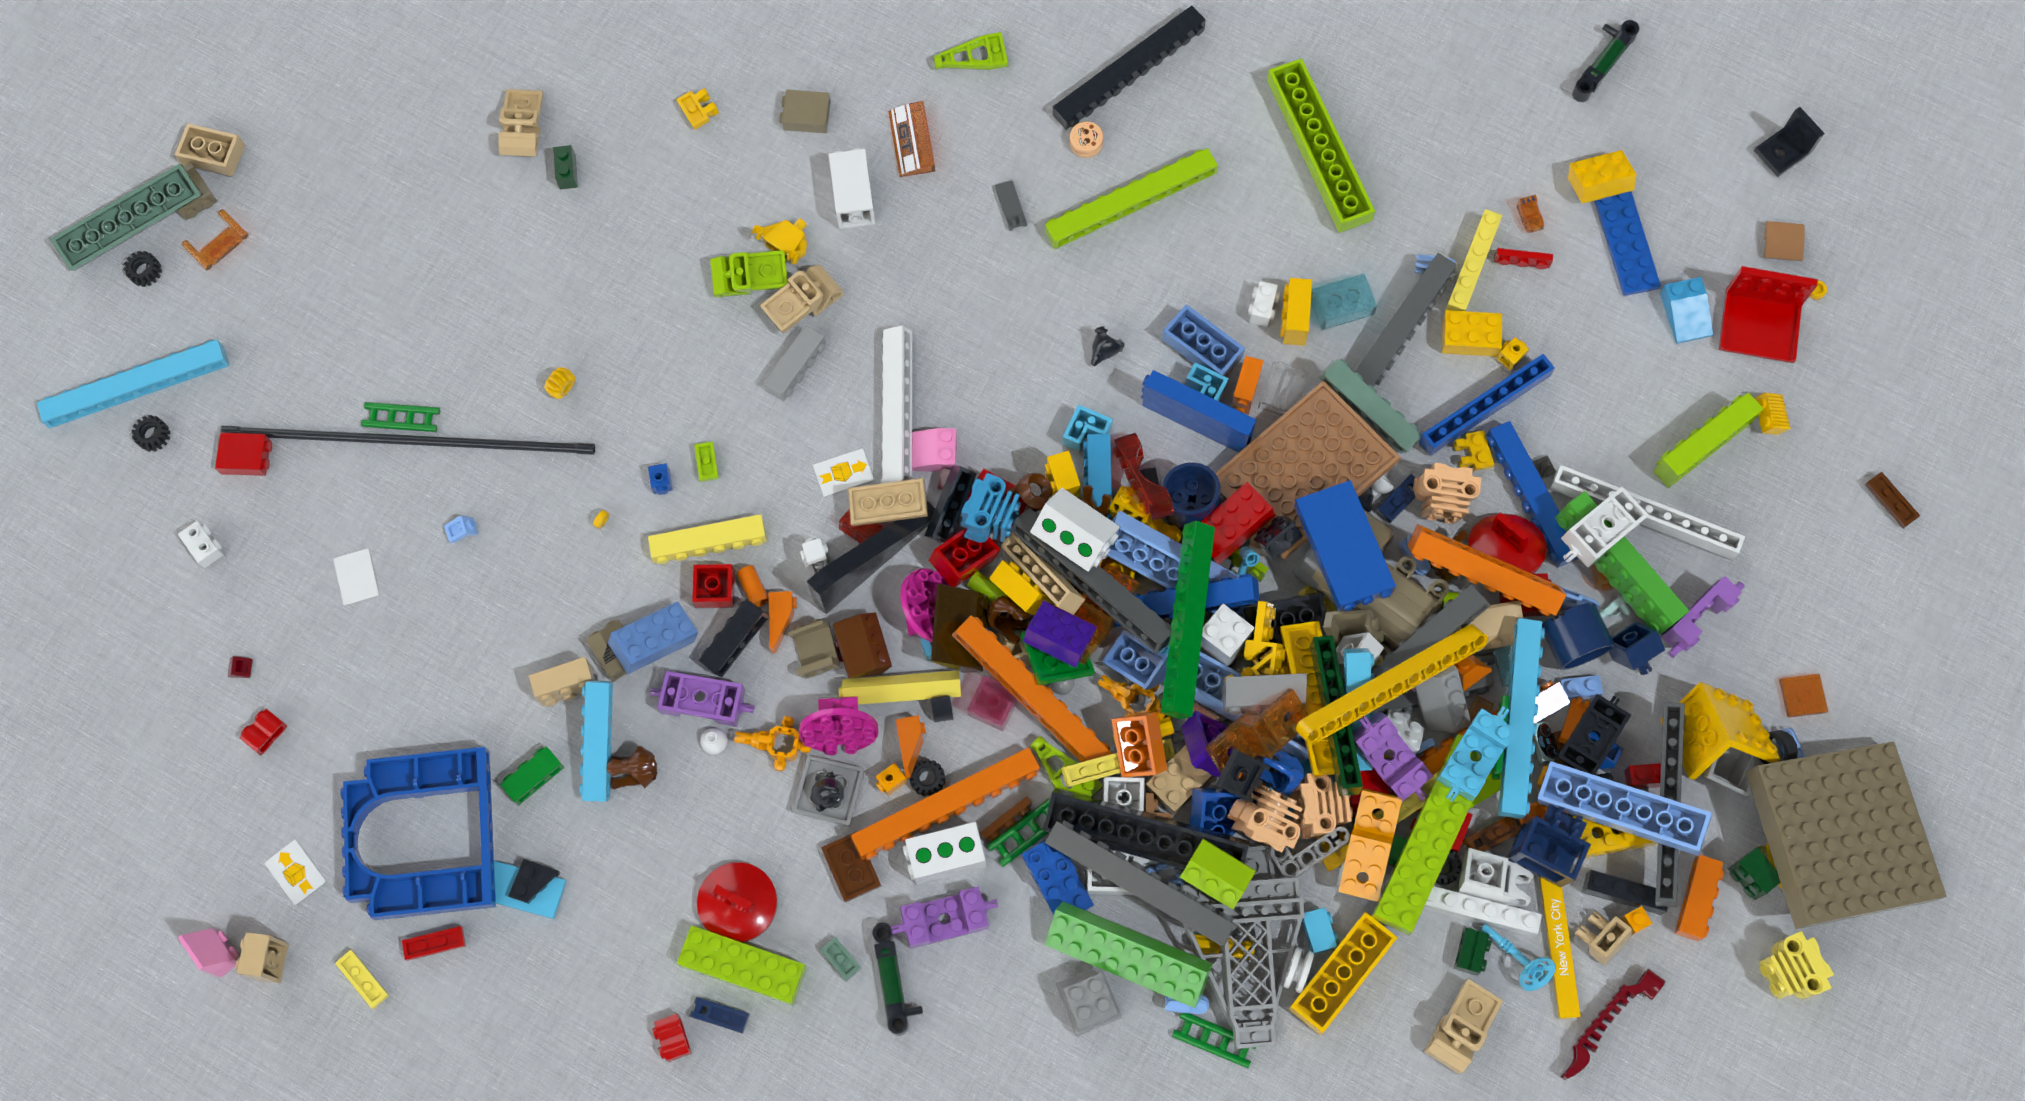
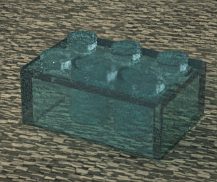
M1365 273L1313 288L1311 292V304L1321 330L1372 316L1377 308Z

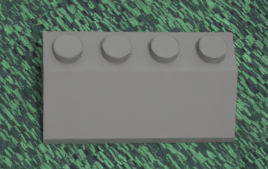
M1455 665L1415 687L1427 730L1455 733L1471 724L1459 672Z
M1305 673L1226 677L1221 689L1223 712L1236 715L1245 711H1249L1251 714H1257L1269 710L1270 713H1277L1288 709L1290 712L1300 711L1306 704L1307 675Z

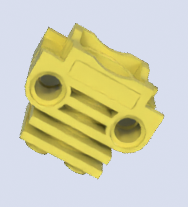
M1802 931L1776 942L1772 947L1773 956L1759 961V969L1762 975L1767 977L1770 983V991L1774 996H1777L1778 1000L1794 994L1799 999H1807L1832 988L1827 978L1833 976L1834 973L1822 958L1815 938L1806 940Z

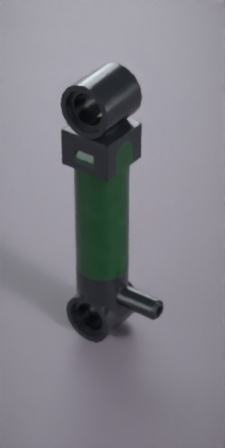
M1625 21L1619 31L1608 24L1603 26L1602 30L1612 35L1613 38L1577 81L1572 92V96L1576 101L1586 102L1590 98L1591 93L1596 91L1611 68L1630 44L1635 41L1639 32V25L1636 21Z
M879 923L873 928L872 935L878 943L874 944L887 1026L892 1034L901 1036L909 1028L907 1017L922 1014L923 1009L922 1006L905 1007L896 945L892 941L894 934L892 935L891 927L888 924ZM882 929L888 931V936L885 939L878 937V932ZM897 1019L904 1022L900 1030L893 1028V1022Z

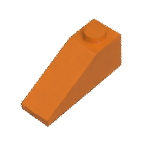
M792 591L768 592L769 636L772 653L777 652L794 616V609H797V597L793 596Z
M919 715L895 719L906 779L911 777L924 743L923 734H926L924 722L920 723Z

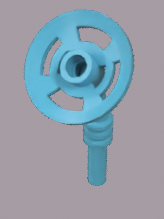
M1487 924L1481 927L1480 930L1490 934L1489 937L1499 944V948L1502 947L1503 951L1506 950V953H1510L1525 966L1519 978L1520 986L1524 990L1534 991L1540 989L1551 980L1556 968L1552 959L1541 957L1531 962L1514 947L1515 944H1510L1511 941H1507L1506 937L1500 936ZM1526 979L1528 982H1531V984L1525 983L1524 980Z

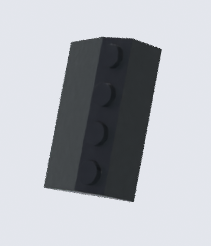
M1314 592L1267 601L1274 604L1273 608H1276L1275 619L1271 622L1273 637L1269 639L1270 643L1283 645L1279 630L1280 626L1319 621L1322 636H1327L1323 629L1326 615L1323 593ZM1258 603L1246 605L1243 609L1245 621L1254 627L1251 638L1253 641Z

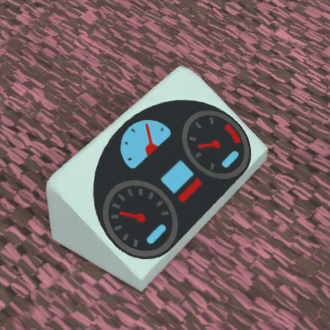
M1549 722L1536 723V734L1533 735L1532 739L1533 743H1535L1539 763L1543 764L1554 761L1558 753Z

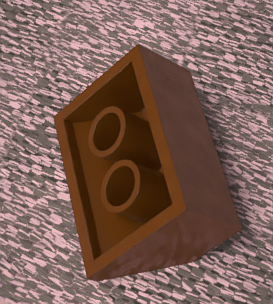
M876 612L858 614L832 624L848 679L881 675L892 667Z

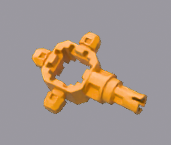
M1106 675L1101 676L1104 679L1103 681L1099 679L1098 686L1111 692L1114 699L1121 703L1127 715L1140 713L1131 709L1130 704L1134 703L1136 695L1140 696L1141 694L1151 700V703L1146 705V710H1142L1141 713L1157 711L1158 719L1161 721L1165 715L1161 714L1159 699L1154 693L1157 692L1160 684L1145 690L1137 684L1130 686L1124 682H1115Z
M784 716L781 723L783 727L775 726L770 732L746 733L736 731L735 733L737 735L734 739L735 743L748 744L756 747L757 750L768 751L773 759H777L774 762L776 771L783 772L787 765L786 761H794L798 758L799 750L801 753H809L812 749L811 747H806L801 742L799 733L793 728V717ZM783 734L794 737L791 752H775L774 745L777 735Z

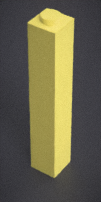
M959 670L842 679V687H839L840 699L858 697V705L924 700L943 696L961 697Z

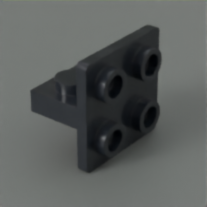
M1285 515L1275 517L1271 522L1272 524L1267 528L1259 530L1254 538V541L1263 548L1273 561L1303 537L1295 526V521Z

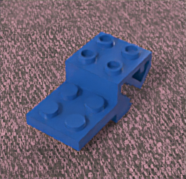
M1045 841L1021 854L1035 884L1042 893L1053 915L1056 908L1063 901L1083 910L1094 906L1075 871L1076 868L1070 857L1046 844Z

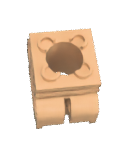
M1434 463L1431 469L1425 468L1420 478H1414L1413 486L1415 498L1418 501L1424 502L1421 505V509L1424 510L1420 513V516L1426 517L1430 521L1440 519L1445 520V523L1455 524L1469 513V509L1466 508L1479 495L1481 477L1472 476L1473 469L1466 467L1452 468L1445 464Z
M1307 773V776L1301 780L1300 785L1292 791L1293 794H1289L1291 799L1297 801L1295 805L1303 808L1301 812L1293 809V813L1299 815L1298 819L1292 818V822L1298 824L1301 829L1302 839L1319 838L1341 825L1352 822L1353 810L1349 803L1351 795L1339 796L1336 782L1332 784L1331 778L1328 775L1313 777V773Z
M1261 785L1260 788L1255 787L1254 789L1261 793V796L1258 797L1254 794L1250 796L1258 801L1257 804L1242 798L1234 802L1227 818L1235 821L1232 829L1245 833L1247 837L1270 845L1273 849L1283 852L1285 846L1294 849L1300 835V827L1298 824L1284 818V816L1287 814L1298 819L1299 815L1288 811V807L1300 812L1303 808L1295 805L1297 801L1289 797L1286 800L1287 796Z

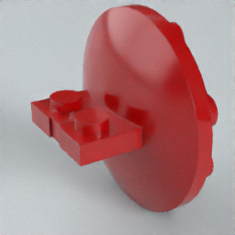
M1501 512L1485 517L1475 524L1468 539L1469 547L1478 549L1485 554L1531 574L1535 573L1542 566L1547 551L1545 538L1538 527L1523 517L1513 514H1502Z
M734 862L722 865L706 877L699 889L697 911L700 921L709 932L741 943L753 940L767 930L775 917L778 901L776 889L768 875L752 864Z

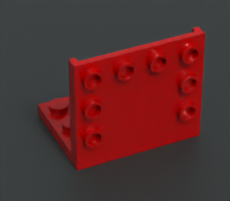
M1741 266L1725 291L1718 350L1794 363L1797 356L1802 305L1817 287L1818 279Z

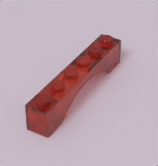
M1132 433L1114 439V455L1116 459L1119 458L1121 469H1125L1124 472L1127 480H1131L1130 483L1133 491H1137L1138 501L1142 503L1145 514H1149L1152 521L1174 514L1172 499L1167 489L1149 481L1139 471L1144 454L1137 434Z

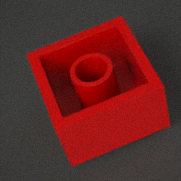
M693 565L692 602L695 608H734L735 570L733 565Z

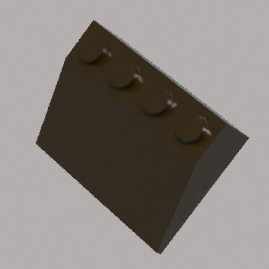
M937 584L931 662L959 670L962 673L983 672V666L952 634L971 615L979 618L986 629L987 608L989 606L987 595L977 591Z

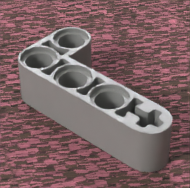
M1337 827L1296 855L1288 846H1285V855L1282 858L1277 856L1276 850L1272 847L1270 854L1285 877H1299L1349 844L1352 833L1348 828ZM1339 831L1342 833L1346 832V835L1344 836L1345 840H1337L1335 842L1337 846H1335L1334 842L1330 839V837H1332V839H1336L1340 836L1338 833ZM1325 841L1330 845L1327 853L1322 852L1320 849L1321 844ZM1308 852L1313 855V861L1310 864L1304 861V855ZM1291 863L1297 868L1296 873L1290 875L1287 871V867Z

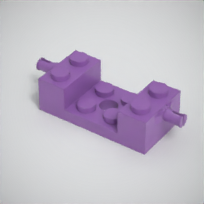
M1726 576L1713 584L1688 609L1689 612L1661 636L1672 647L1668 651V655L1674 658L1683 649L1688 651L1700 641L1698 636L1703 631L1694 622L1709 608L1716 614L1722 610L1726 612L1739 602L1740 599L1737 597L1742 593L1741 590L1745 587L1744 584L1738 581L1734 585Z
M666 671L662 689L652 687L650 691V696L660 697L657 709L661 714L680 717L683 714L716 720L718 724L737 727L742 711L753 714L755 710V705L744 704L745 688L740 683ZM700 692L706 694L702 702L695 700L696 694Z
M1378 711L1369 720L1366 715L1359 718L1358 721L1362 725L1353 732L1354 743L1396 797L1403 798L1402 802L1413 793H1416L1420 800L1424 801V797L1427 798L1428 795L1421 787L1433 775L1397 733L1398 730L1381 711ZM1388 749H1392V757L1389 759H1385V751Z
M978 886L959 891L957 895L922 904L919 901L900 906L903 918L902 924L890 926L892 935L904 932L907 935L910 949L987 930L989 928L986 916L987 910L998 908L997 899L985 902L981 897ZM941 914L949 915L950 922L948 924H941L939 922Z

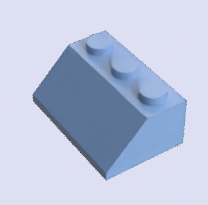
M1123 630L1102 663L1145 690H1149L1164 682L1168 656L1161 652L1156 655L1134 635Z

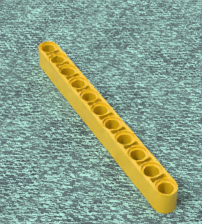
M1470 624L1298 722L1296 732L1307 743L1315 744L1479 651L1487 644L1488 636L1475 625Z

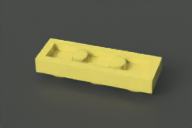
M353 950L348 951L335 962L371 1009H375L390 996Z

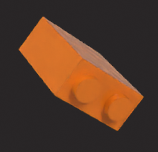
M1245 355L1233 395L1232 408L1249 415L1264 360Z

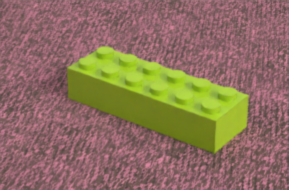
M1749 392L1744 396L1738 395L1728 407L1724 406L1720 409L1714 418L1710 417L1700 429L1696 428L1686 440L1682 439L1672 451H1666L1656 463L1657 467L1653 472L1669 489L1752 424L1764 410L1763 407Z
M692 925L677 961V965L682 968L791 1006L795 1003L807 970L805 964Z

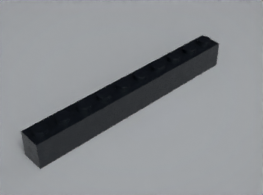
M1191 5L1052 106L1053 116L1065 130L1074 127L1082 118L1090 116L1094 109L1105 105L1112 96H1117L1123 88L1131 86L1138 77L1146 75L1153 66L1161 64L1168 55L1172 56L1179 47L1187 45L1194 36L1202 34L1205 30L1206 19Z

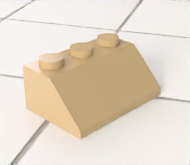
M1520 600L1490 605L1470 623L1488 636L1487 644L1479 651L1513 645L1515 622L1518 618L1523 619Z

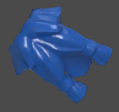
M1266 742L1264 748L1276 755L1280 761L1265 755L1263 756V763L1276 768L1280 772L1271 773L1264 769L1260 778L1269 783L1272 789L1280 794H1293L1292 791L1300 785L1301 780L1305 777L1304 766L1297 756L1292 757Z

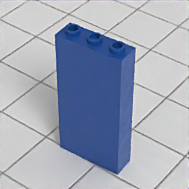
M1155 370L1144 378L1142 383L1144 385L1142 388L1143 394L1141 396L1143 407L1238 453L1250 444L1256 419Z
M1351 480L1295 500L1294 507L1338 611L1344 610L1347 612L1356 608L1355 605L1361 603L1367 605L1372 603L1375 598L1381 597L1383 599L1393 594L1392 592L1396 588L1395 582Z

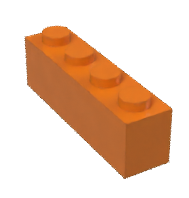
M1703 855L1694 858L1674 934L1695 941H1700L1707 937L1709 932V926H1707L1708 919H1711L1714 913L1713 900L1719 894L1718 881L1724 875L1723 862Z

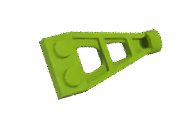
M1002 32L982 35L940 54L933 55L935 69L992 70L1008 67ZM984 46L987 50L988 58L986 60H976L972 57V50ZM967 52V61H955L954 55L956 53Z
M1042 736L1038 737L1030 745L1036 752L1055 789L1058 788L1093 797L1103 788V785L1097 779L1074 785L1070 789L1065 788L1060 778L1062 769L1060 768L1057 772L1053 771L1048 764V759L1052 756H1057L1064 763L1063 767L1076 764L1077 762L1048 744ZM1043 746H1045V749L1043 751L1039 750Z

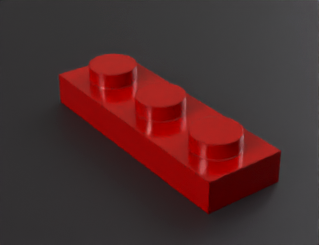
M1497 248L1494 262L1501 265L1514 264L1519 267L1532 266L1537 269L1550 268L1553 262V254Z
M458 926L402 940L404 958L406 961L466 947L463 927Z

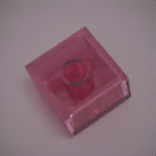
M983 676L967 709V714L1003 732L1018 700L1001 683Z

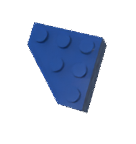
M1193 788L1190 825L1233 836L1237 832L1232 829L1235 821L1227 818L1234 802L1241 799V797L1222 788ZM1254 799L1252 803L1257 804V800Z

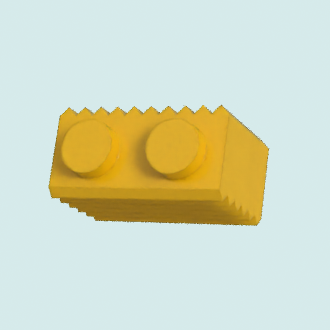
M1765 392L1754 398L1764 409L1758 416L1762 434L1779 435L1790 430L1791 427L1789 426V419H1787V409L1785 408L1786 405H1784L1785 402L1783 401L1782 394Z

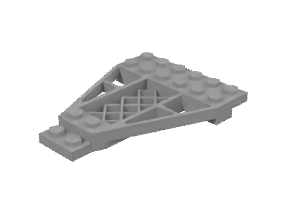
M1299 877L1251 880L1233 910L1193 885H1180L1182 893L1190 892L1198 897L1197 901L1204 905L1207 902L1216 908L1215 912L1222 915L1224 912L1233 917V922L1243 932L1237 941L1232 936L1229 937L1234 943L1230 950L1229 941H1227L1225 946L1220 945L1219 953L1203 955L1192 928L1183 924L1198 958L1206 960V958L1219 957L1221 959L1224 995L1222 996L1211 971L1208 981L1229 1026L1233 1027L1234 1048L1276 1046L1274 1024L1277 1017V1006L1301 922L1305 918L1303 898H1300ZM1294 919L1287 948L1272 949L1270 921ZM1252 922V923L1248 926L1247 929H1244V928L1239 924V923ZM1255 925L1262 930L1257 939L1249 933ZM1246 936L1254 942L1248 950L1240 944ZM1256 946L1263 950V954L1258 960L1251 954ZM1237 947L1245 953L1239 962L1231 955ZM1285 952L1275 988L1273 953ZM1247 957H1250L1255 962L1250 971L1242 965ZM1230 959L1236 964L1232 970L1230 967ZM1258 966L1265 971V975L1260 981L1253 975ZM1238 968H1241L1246 973L1241 982L1233 976ZM1249 977L1257 983L1251 992L1244 986ZM1232 980L1237 984V987L1233 990V992ZM1260 987L1267 992L1262 1001L1254 995ZM1240 989L1248 994L1242 1003L1234 997ZM1251 998L1258 1003L1246 1005ZM1233 1001L1236 1002L1238 1006H1233Z

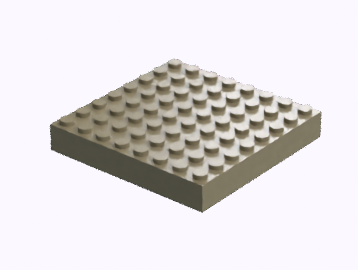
M1894 741L1758 765L1745 772L1795 930L1929 903L1947 897Z

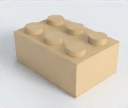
M187 123L175 156L183 165L191 162L197 169L233 177L245 144L238 135Z
M586 657L528 675L534 697L542 706L546 707L554 706L561 700L568 701L574 699L576 695L582 694L585 682L589 680L597 681L593 666Z
M1185 745L1167 763V770L1154 775L1146 783L1145 789L1149 793H1154V798L1174 816L1192 798L1193 788H1203L1214 776H1211L1202 769L1195 768L1191 764L1187 746Z
M246 932L240 944L241 955L236 962L237 974L256 981L280 984L289 944L270 935Z

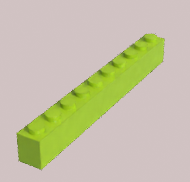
M1208 148L1204 150L1199 149L1187 158L1182 157L1176 163L1165 165L1155 173L1150 172L1144 178L1133 180L1123 188L1118 187L1106 196L1101 195L1091 203H1084L1074 211L1069 210L1059 218L1050 219L1045 224V233L1054 249H1058L1217 174L1218 164Z

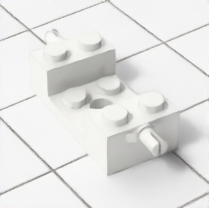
M1620 487L1564 534L1561 539L1571 550L1563 556L1564 560L1568 558L1566 562H1570L1573 558L1578 557L1587 568L1608 549L1625 535H1628L1649 516L1639 505L1641 503L1640 499L1636 502L1637 497L1633 498L1623 487ZM1604 520L1610 521L1612 528L1606 527Z

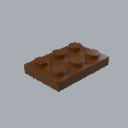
M852 834L821 847L845 903L882 887L871 861L866 858L861 860L851 840Z

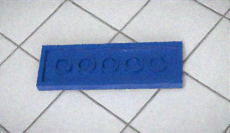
M1632 191L1595 200V206L1623 296L1660 289L1661 284Z

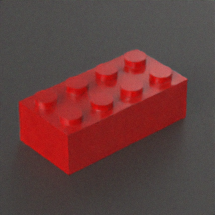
M1248 482L1201 521L1215 527L1211 560L1217 564H1221L1276 516L1273 507Z

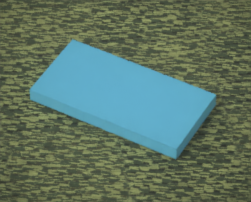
M494 861L496 904L550 919L555 918L567 882L566 880L555 877L542 892H539L527 904L508 897L520 867Z

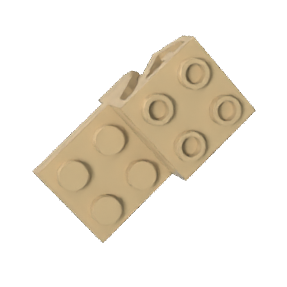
M506 90L504 106L501 108L499 118L500 125L504 129L499 132L500 155L537 156L541 133L539 120L543 102V91Z
M816 265L809 267L806 273L804 271L796 272L787 279L788 284L763 302L760 307L784 334L808 314L812 313L815 317L841 298L844 293L823 267Z
M1466 979L1448 1014L1441 1018L1424 1052L1456 1073H1463L1472 1062L1474 1050L1479 1051L1488 1035L1486 1033L1503 1000L1470 979Z

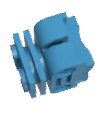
M987 473L983 481L975 479L971 497L964 504L961 511V516L963 517L961 526L967 528L964 535L965 538L980 543L985 542L990 537L993 528V539L997 540L1000 531L1001 542L1004 543L1005 538L1010 537L1012 533L1011 525L1019 517L1021 503L1019 502V494H1015L1011 503V491H1008L1005 498L1006 485L1000 477Z

